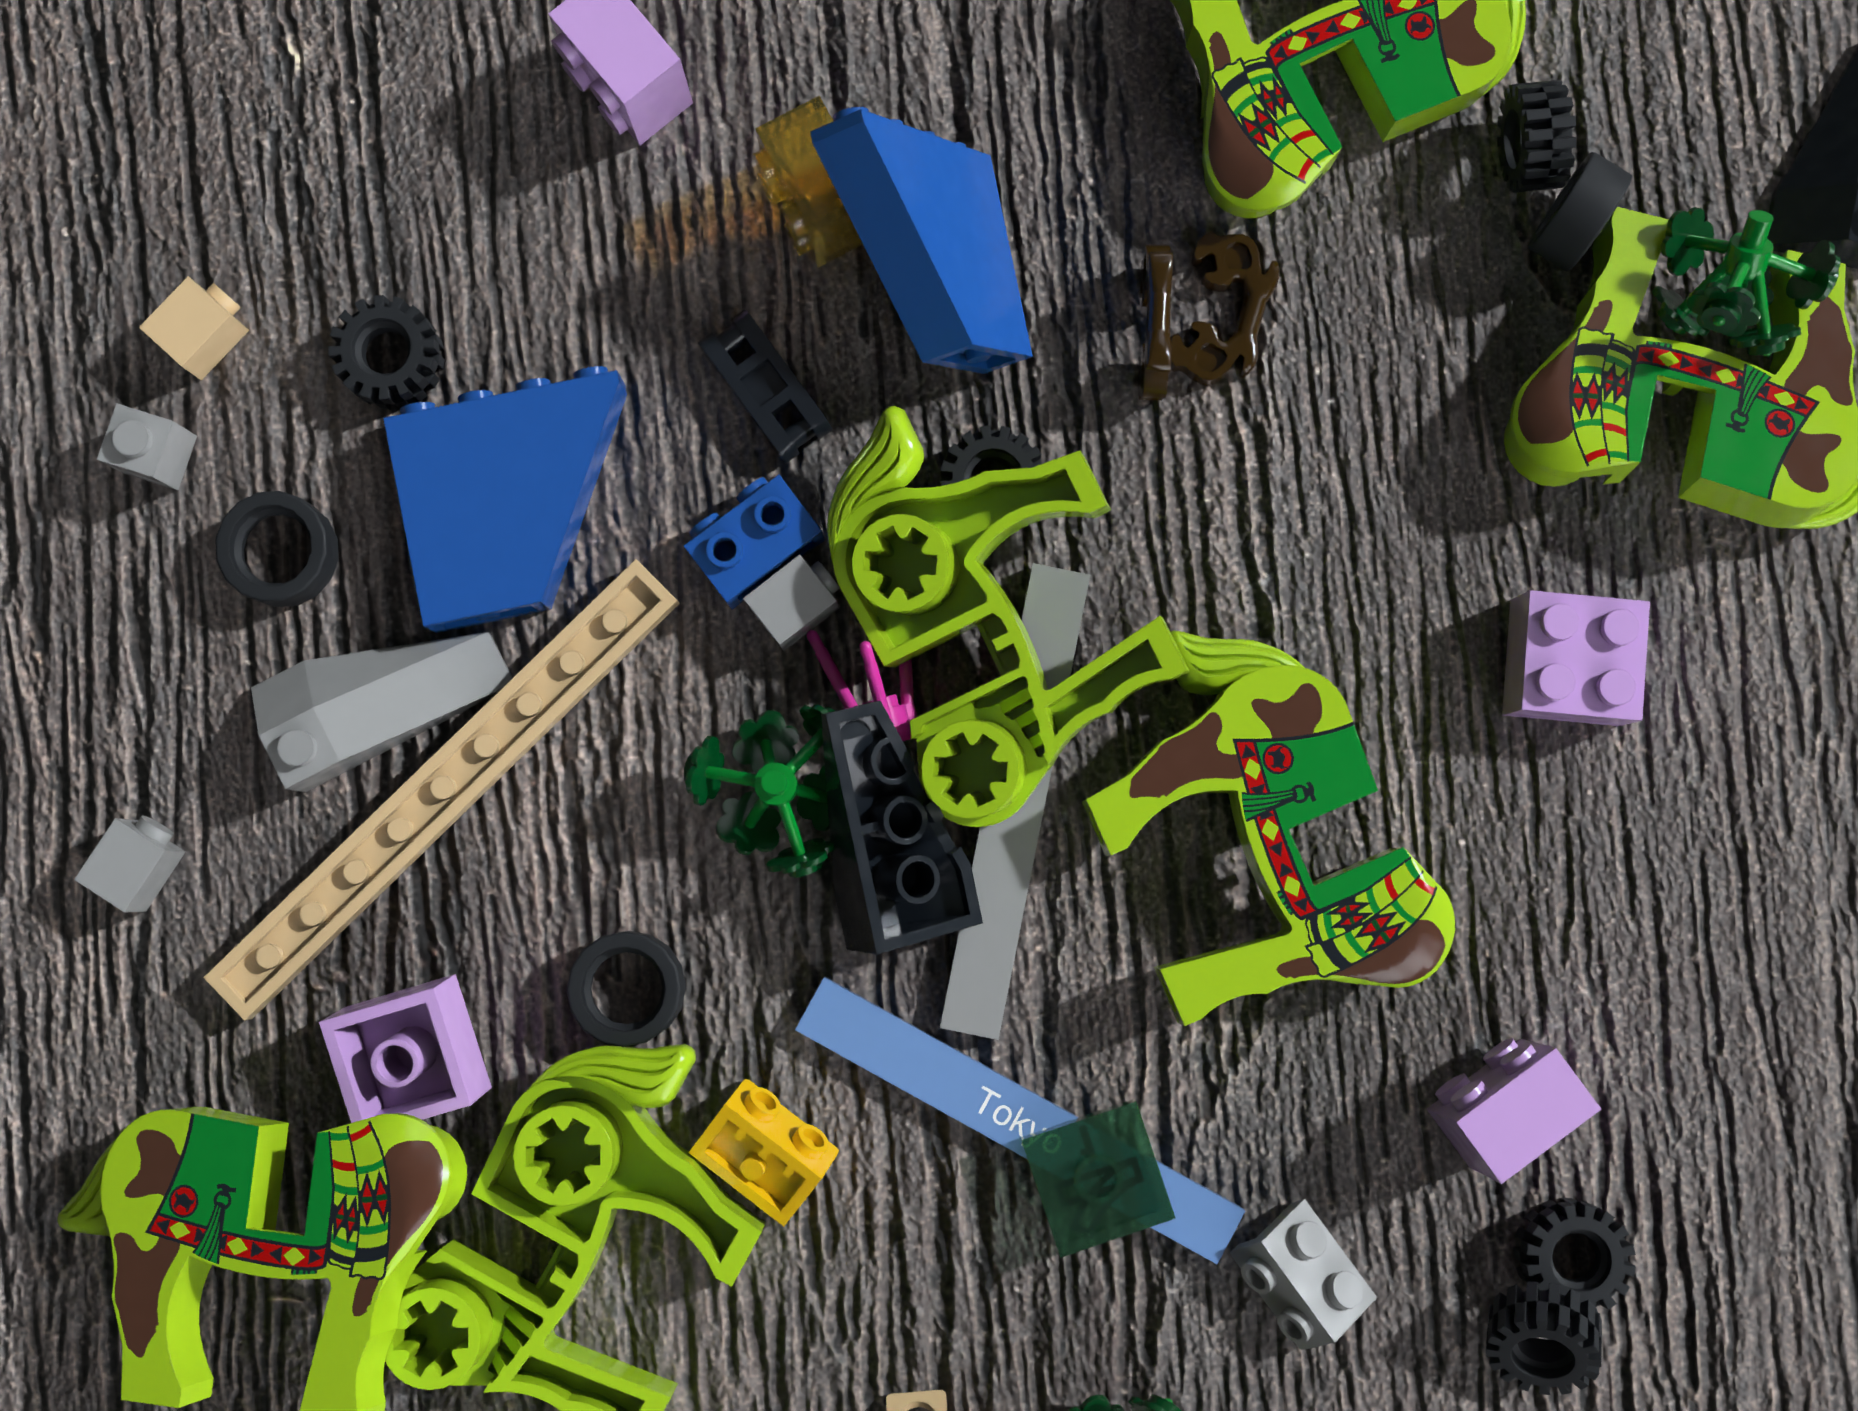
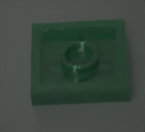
M1135 1099L1020 1137L1060 1258L1176 1219Z

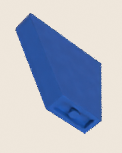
M865 107L843 109L833 115V122L810 131L812 143L923 363L985 374L1033 357L991 155L968 148L965 143L952 142L938 137L934 132L921 131L904 125L901 120L888 119L869 112Z
M603 366L587 367L575 371L571 380L550 383V380L547 378L529 379L515 385L516 391L493 395V392L490 390L470 391L457 397L458 403L435 407V403L417 402L401 407L400 415L383 418L424 627L435 633L552 609L627 398L625 383L617 370L608 372L607 367Z

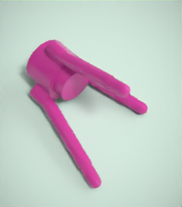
M809 630L806 635L844 708L857 706L853 695L818 633L815 630ZM863 641L860 644V651L873 700L862 704L881 701L902 741L910 740V720L918 717L913 696L912 659L899 665L901 705H899L896 694L886 696L872 645L869 641Z

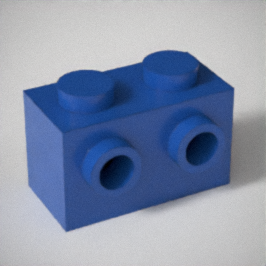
M777 475L769 482L764 477L752 482L736 497L740 503L723 517H720L716 512L701 520L689 532L693 539L684 545L690 556L731 610L741 604L745 596L799 554L803 557L825 540L821 528L780 475Z

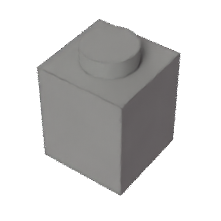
M116 403L97 460L124 474L179 490L197 435L172 420Z
M799 554L743 599L781 649L785 651L806 635L809 630L815 628L839 609L837 601L832 594L840 588L819 561L809 567Z
M142 815L139 820L115 818L74 880L123 912H146L186 851L170 842L174 835L170 829L147 816Z

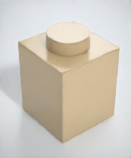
M189 276L139 327L181 367L201 381L249 331L248 328L233 316L241 307L214 282L205 290Z

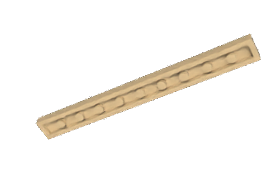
M635 559L203 978L244 1021L253 1019L680 604L678 600Z

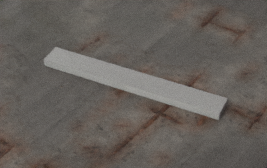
M1033 563L1021 620L1033 643L1047 687L1050 690L1071 676L1090 574ZM1052 767L1017 813L1000 823L979 827L971 868L983 923L958 931L939 1026L942 1029L999 1040Z

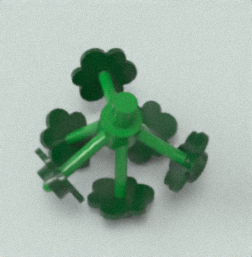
M1693 207L1688 212L1682 210L1674 212L1668 220L1665 238L1660 248L1661 254L1668 257L1667 269L1670 274L1681 276L1688 271L1689 267L1698 268L1701 266L1705 255L1704 250L1725 254L1723 262L1685 300L1675 291H1668L1661 286H1656L1652 290L1654 296L1661 303V308L1657 311L1659 317L1667 328L1680 335L1688 332L1694 336L1700 334L1705 337L1712 330L1729 336L1727 337L1728 345H1737L1738 348L1747 347V354L1770 356L1772 353L1785 349V341L1789 338L1801 335V327H1795L1793 323L1770 325L1768 306L1774 300V292L1771 288H1768L1772 275L1767 266L1792 275L1787 283L1786 295L1794 299L1795 306L1802 310L1807 309L1813 301L1821 302L1825 300L1836 285L1841 259L1839 256L1834 255V244L1827 240H1821L1814 246L1811 253H1803L1797 262L1772 253L1774 249L1773 243L1767 239L1774 218L1766 211H1750L1743 231L1732 235L1729 241L1713 238L1714 228L1710 222L1704 221L1705 213L1702 208ZM1757 325V328L1746 330L1747 326Z
M814 704L812 707L804 705L799 710L800 715L804 719L803 727L812 738L797 753L793 746L799 740V733L795 727L785 726V720L779 712L767 710L761 713L756 721L747 719L741 722L738 728L740 738L732 746L733 757L740 764H751V768L756 774L723 768L725 759L723 753L719 752L720 744L715 736H707L702 746L695 747L686 760L684 781L687 792L693 794L695 805L703 806L707 799H714L719 792L721 781L755 787L756 792H746L741 796L740 800L736 798L726 799L721 806L723 816L716 823L715 829L718 837L724 842L734 843L738 853L750 855L754 852L755 848L761 852L774 850L780 839L776 828L782 819L791 847L780 851L777 857L767 862L766 866L769 872L782 871L783 874L788 873L792 878L807 876L819 870L823 866V861L828 858L827 854L835 849L833 841L824 842L822 838L803 842L789 803L795 796H798L797 811L799 815L804 819L812 820L816 830H829L825 765L820 769L819 774H808L804 778L803 784L798 783L795 773L823 745L821 714L835 711L831 708H824ZM768 806H777L778 811L772 808H768Z

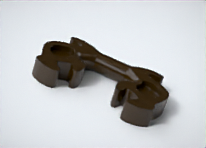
M1210 231L1200 239L1192 256V265L1195 267L1205 260L1212 262L1214 272L1205 274L1201 282L1204 287L1217 292H1225L1232 283H1239L1244 295L1235 332L1227 341L1219 340L1216 326L1202 321L1193 322L1189 328L1190 335L1196 338V341L1190 347L1184 346L1178 334L1173 335L1171 339V371H1181L1200 385L1208 386L1219 382L1236 360H1239L1241 363L1240 378H1246L1257 362V336L1266 303L1277 287L1279 265L1277 261H1272L1266 274L1263 275L1261 273L1260 254L1257 245L1249 236L1243 234L1219 236Z
M1145 245L1143 260L1141 261V306L1147 307L1146 343L1142 344L1140 350L1141 370L1138 373L1139 400L1162 401V399H1166L1168 375L1171 371L1170 313L1173 252H1170L1169 245Z

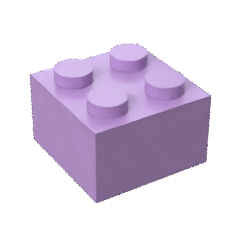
M565 0L548 13L557 33V36L551 42L564 60L561 63L563 69L582 92L590 88L601 104L598 106L600 113L619 136L627 130L636 142L642 145L693 104L680 58L631 0Z
M1533 590L1511 599L1502 715L1622 726L1642 721L1650 601Z
M456 974L344 1007L319 1022L351 1123L389 1113L408 1114L423 1120L470 1106L492 1088Z
M1513 1038L1499 1043L1488 1051L1483 1057L1486 1065L1469 1078L1465 1074H1460L1442 1085L1435 1093L1439 1100L1427 1108V1111L1469 1168L1500 1184L1511 1178L1601 1110L1557 1048L1524 1039L1515 1042Z

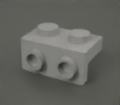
M1305 1199L1291 1203L1255 1239L1238 1244L1230 1252L1232 1258L1241 1268V1274L1250 1288L1259 1293L1276 1316L1282 1333L1301 1350L1335 1343L1377 1299V1296Z

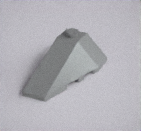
M483 632L304 660L251 687L258 735L284 788L308 792L495 696L513 677L491 633Z

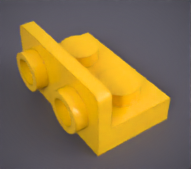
M744 1079L688 1153L784 1227L821 1181L838 1155L839 1150L828 1141L820 1129L806 1124L781 1105L778 1098L772 1092L758 1087L749 1079Z

